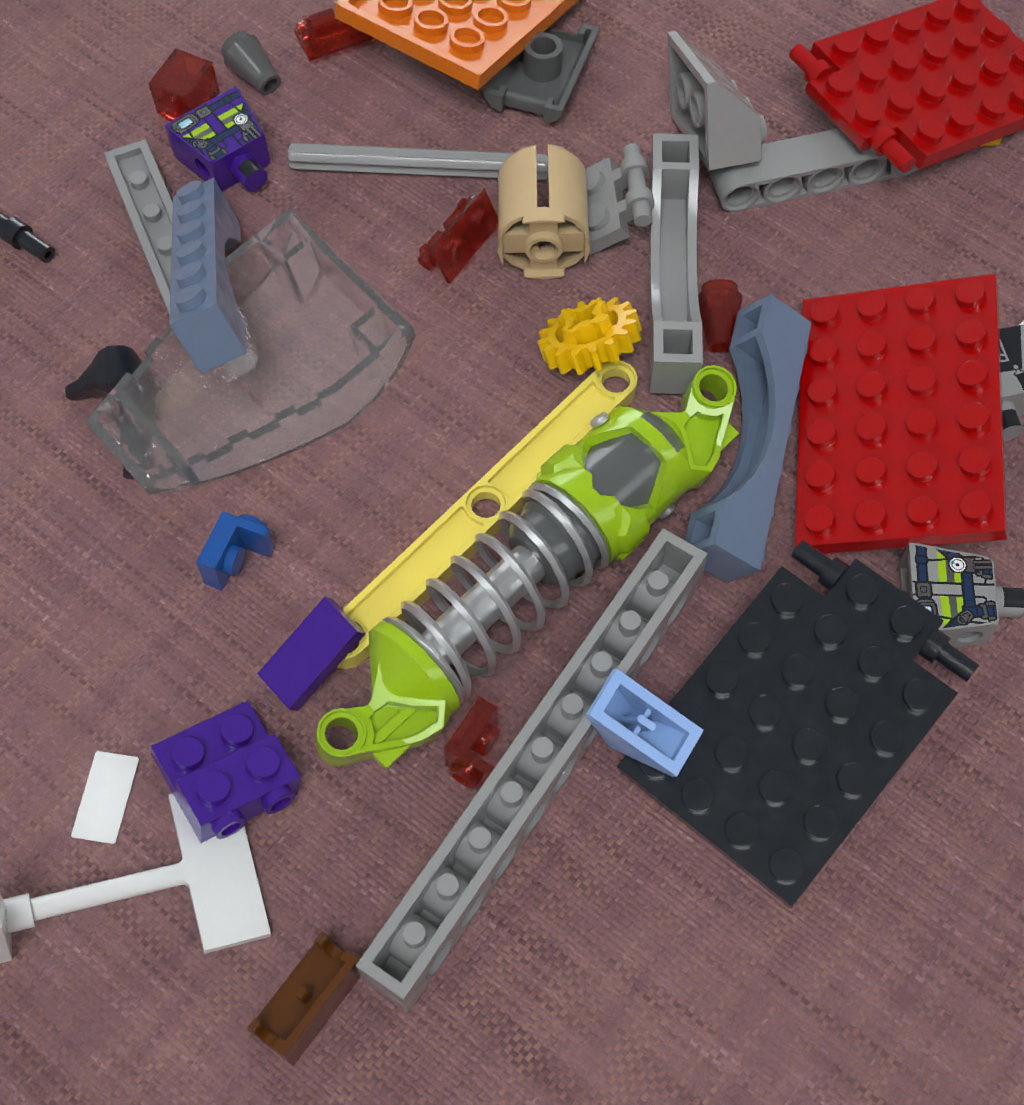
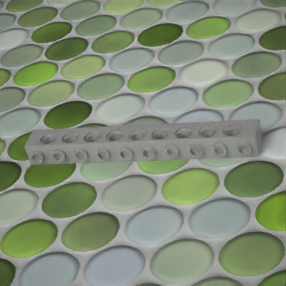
M664 528L661 530L357 963L356 968L362 981L409 1013L597 736L598 732L585 715L613 669H619L635 680L702 581L708 553Z

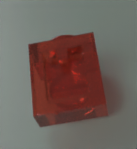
M480 696L444 747L445 766L449 767V775L469 789H475L477 785L481 787L495 768L477 755L480 754L486 757L494 747L501 732V729L497 728L498 707Z

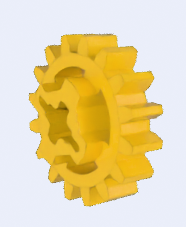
M599 297L587 305L581 301L578 302L575 309L564 308L560 310L561 313L558 318L547 320L549 328L539 331L541 339L537 342L544 362H547L550 370L559 368L560 373L565 375L572 369H575L578 375H582L593 366L596 371L602 370L603 363L605 362L617 364L620 362L619 357L622 353H632L634 351L632 343L639 342L642 339L640 334L642 328L637 311L632 309L629 301L620 304L619 299L614 297L606 303Z

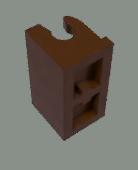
M320 932L314 940L313 946L257 1018L250 1022L247 1030L285 1061L294 1066L361 978L356 968L360 959L348 949L345 951L341 950L331 941L327 934Z

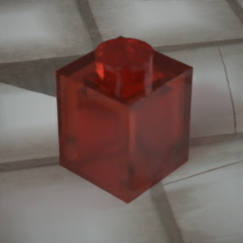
M177 48L173 50L148 83L157 114L168 121L175 120L220 94L213 62Z

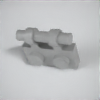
M630 143L624 146V159L621 161L620 167L611 157H608L585 169L587 174L590 255L629 238L627 222L634 220V224L639 227L648 226L652 222L651 210L654 208V199L651 189L646 185V178L649 175L647 159L641 155V149L638 144ZM629 188L624 199L622 190Z

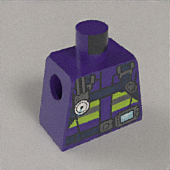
M236 86L165 124L173 155L202 180L207 181L214 178L221 191L239 182L248 191H256L265 184L268 175L263 168L267 167L270 163L266 139L260 125Z

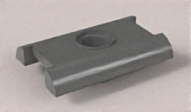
M582 23L578 35L552 28H547L544 32L537 33L524 47L522 52L489 80L484 91L486 101L499 111H503L504 106L541 114L543 115V122L557 121L566 107L600 27Z

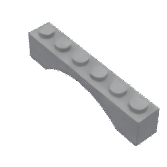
M653 133L649 166V189H651L654 199V208L651 210L652 222L649 224L650 393L684 394L703 365L702 320L697 286L698 134Z

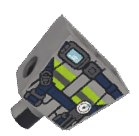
M919 543L908 544L898 564L900 590L944 620L939 630L951 638L949 644L955 648L987 643L998 627L999 617L1021 618L1023 616V588L996 586L994 562L988 556Z

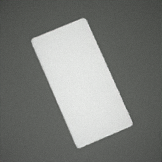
M102 751L95 753L71 837L109 844L116 843L139 762L138 757Z

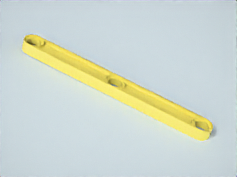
M620 361L617 364L605 362L602 370H595L343 608L346 614L363 630L365 635L360 640L358 647L351 653H348L337 668L350 669L363 663L370 656L369 631L385 617H394L405 622L406 619L401 611V602L412 601L421 607L430 598L426 588V579L437 578L446 583L454 575L451 567L452 556L458 555L470 559L478 552L475 545L476 534L486 533L493 537L501 529L499 523L500 512L510 511L517 514L523 508V491L527 490L537 479V473L541 471V465L565 444L575 445L592 429L590 422L594 417L602 412L609 414L618 406L628 407L632 403L636 395L638 377L636 370L630 364L624 361ZM615 376L625 379L629 386L623 392L615 393L608 391L602 383L607 378ZM491 499L497 502L500 510L492 517L483 518L476 515L472 511V507L480 500Z

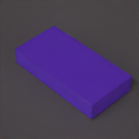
M324 597L257 674L289 710L298 711L362 639L365 633L333 599Z

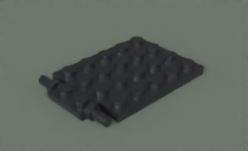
M805 540L798 544L791 557L818 575V583L827 588L829 592L824 597L781 566L668 705L704 731L678 776L672 777L627 755L617 766L621 774L790 909L958 694L914 662L917 656L920 655L931 664L936 660L965 682L971 678L980 666L949 644L951 638L939 630L944 622L940 617L859 560L855 559L850 566L838 557L831 560Z

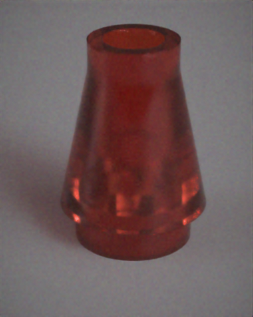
M710 280L701 286V293L698 294L700 316L706 338V349L713 353H726L730 351L738 311L741 310L743 295L738 291V285L731 280Z

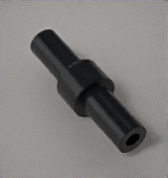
M0 212V238L15 249L26 250L44 263L52 260L55 255L54 247L34 235L32 228L19 218H9Z

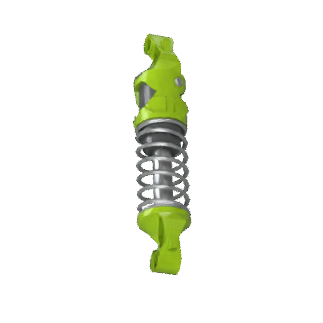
M716 365L705 366L700 369L682 396L681 412H649L625 406H618L609 414L602 412L591 420L590 425L592 429L575 445L565 444L543 463L541 471L537 473V479L527 490L523 491V513L520 515L510 511L499 513L500 528L509 541L511 551L495 537L486 533L476 534V549L491 570L485 574L469 559L458 555L452 556V571L467 590L461 598L439 579H426L428 594L443 612L436 621L412 601L401 602V611L410 625L394 617H385L369 631L371 700L366 706L333 709L322 717L318 723L315 739L316 751L320 758L329 765L337 767L374 758L386 771L408 749L421 747L438 738L450 716L460 707V704L464 703L465 699L470 697L471 678L469 674L480 677H488L495 674V651L505 654L519 651L521 643L520 629L537 631L543 628L545 622L544 607L560 609L566 606L569 599V585L583 587L591 583L593 568L602 569L613 561L619 562L624 560L644 541V537L649 534L651 524L658 518L662 519L669 516L675 510L673 503L686 491L700 488L714 469L720 458V453L739 434L728 422L737 389L732 374L725 368ZM700 390L709 391L715 396L717 401L706 399ZM485 544L489 545L503 559L497 562ZM462 567L478 581L476 584L470 580ZM584 572L583 576L577 579L573 578L576 574ZM541 581L549 585H560V598L554 601L543 598L536 584ZM442 595L451 602L452 606L447 603ZM522 597L533 602L535 605L537 618L531 623L523 622L516 618L511 609ZM498 619L507 623L510 627L513 640L509 645H502L493 641L486 633ZM476 641L482 645L485 651L488 666L484 668L476 667L463 660L460 655ZM450 664H453L455 666L457 672L459 673L462 685L457 675L450 667ZM335 726H344L353 732L356 742L348 749H334L326 741L325 734Z

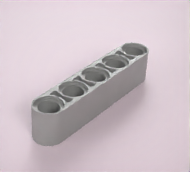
M837 128L761 144V161L708 170L722 208L725 211L738 212L907 176L918 171L919 168L914 165L908 172L901 173L885 155L878 156L871 148L861 151Z

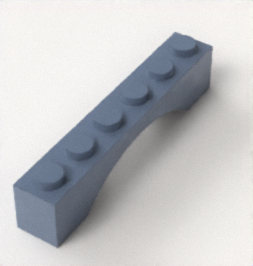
M214 178L203 183L199 180L189 182L181 187L176 195L173 196L169 325L200 374L247 354L246 328L232 291L225 259V250L241 243L240 222Z
M772 294L738 311L729 350L737 371L742 397L743 424L740 447L733 468L722 488L706 504L691 512L685 541L708 553L704 570L726 583L761 571V566L766 556L765 547L770 522L775 512L774 503L777 488L783 472V459L787 440L792 429L791 421L795 401L800 390L799 382L802 367L808 351L807 343L812 322Z

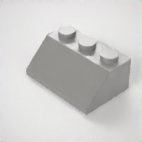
M677 31L667 32L670 116L683 134H698L699 157L707 169L710 171L761 161V143L767 140V126L763 115H759L751 106L749 98L743 96L738 90L733 79L730 80L716 62Z

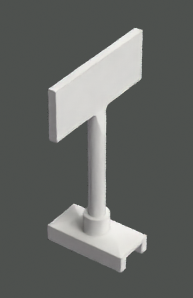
M168 794L182 860L176 864L35 898H30L29 893L2 899L0 894V963L12 961L11 933L35 927L34 921L180 885H186L189 888L204 954L271 937L245 826L227 838L217 839L215 836L200 843L174 795Z

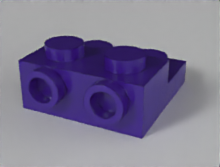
M248 701L151 746V756L200 843L215 836L217 839L227 838L242 829L246 824V820L264 811L267 814L279 812L290 805L295 796L298 795L300 784L298 771L274 733L268 735Z

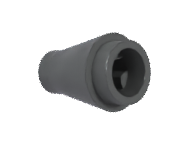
M238 31L226 39L221 48L225 66L254 86L262 95L272 93L279 86L281 78L275 72L258 38L255 35H249L246 31Z

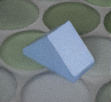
M619 669L612 670L585 715L609 748L672 777L678 776L704 731Z

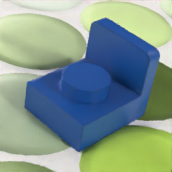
M222 511L196 561L204 584L223 591L230 575L236 576L239 573L245 559L246 550L270 557L275 548L270 529L264 522L254 516L241 514L238 517Z

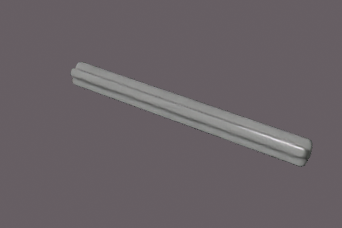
M293 142L289 145L288 163L290 168L296 170L498 178L501 166L515 152ZM536 153L537 180L544 181L548 178V155Z

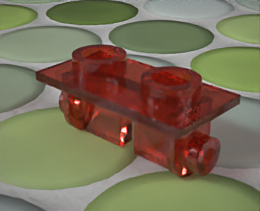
M332 8L309 16H302V21L296 23L297 30H294V34L309 61L376 39L336 19Z
M481 188L475 196L462 198L458 202L457 208L443 223L445 231L437 230L430 240L419 248L420 255L417 258L419 264L427 270H432L433 267L440 268L447 283H451L498 226V216L485 188Z

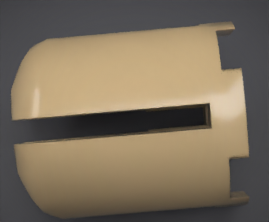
M548 144V207H537L536 145L521 147L505 160L499 171L497 252L503 265L505 258L511 265L523 269L525 278L547 280L564 277L565 268L576 264L582 257H584L585 263L590 252L587 174L585 166L577 156L562 146ZM547 241L549 246L541 247L539 242Z

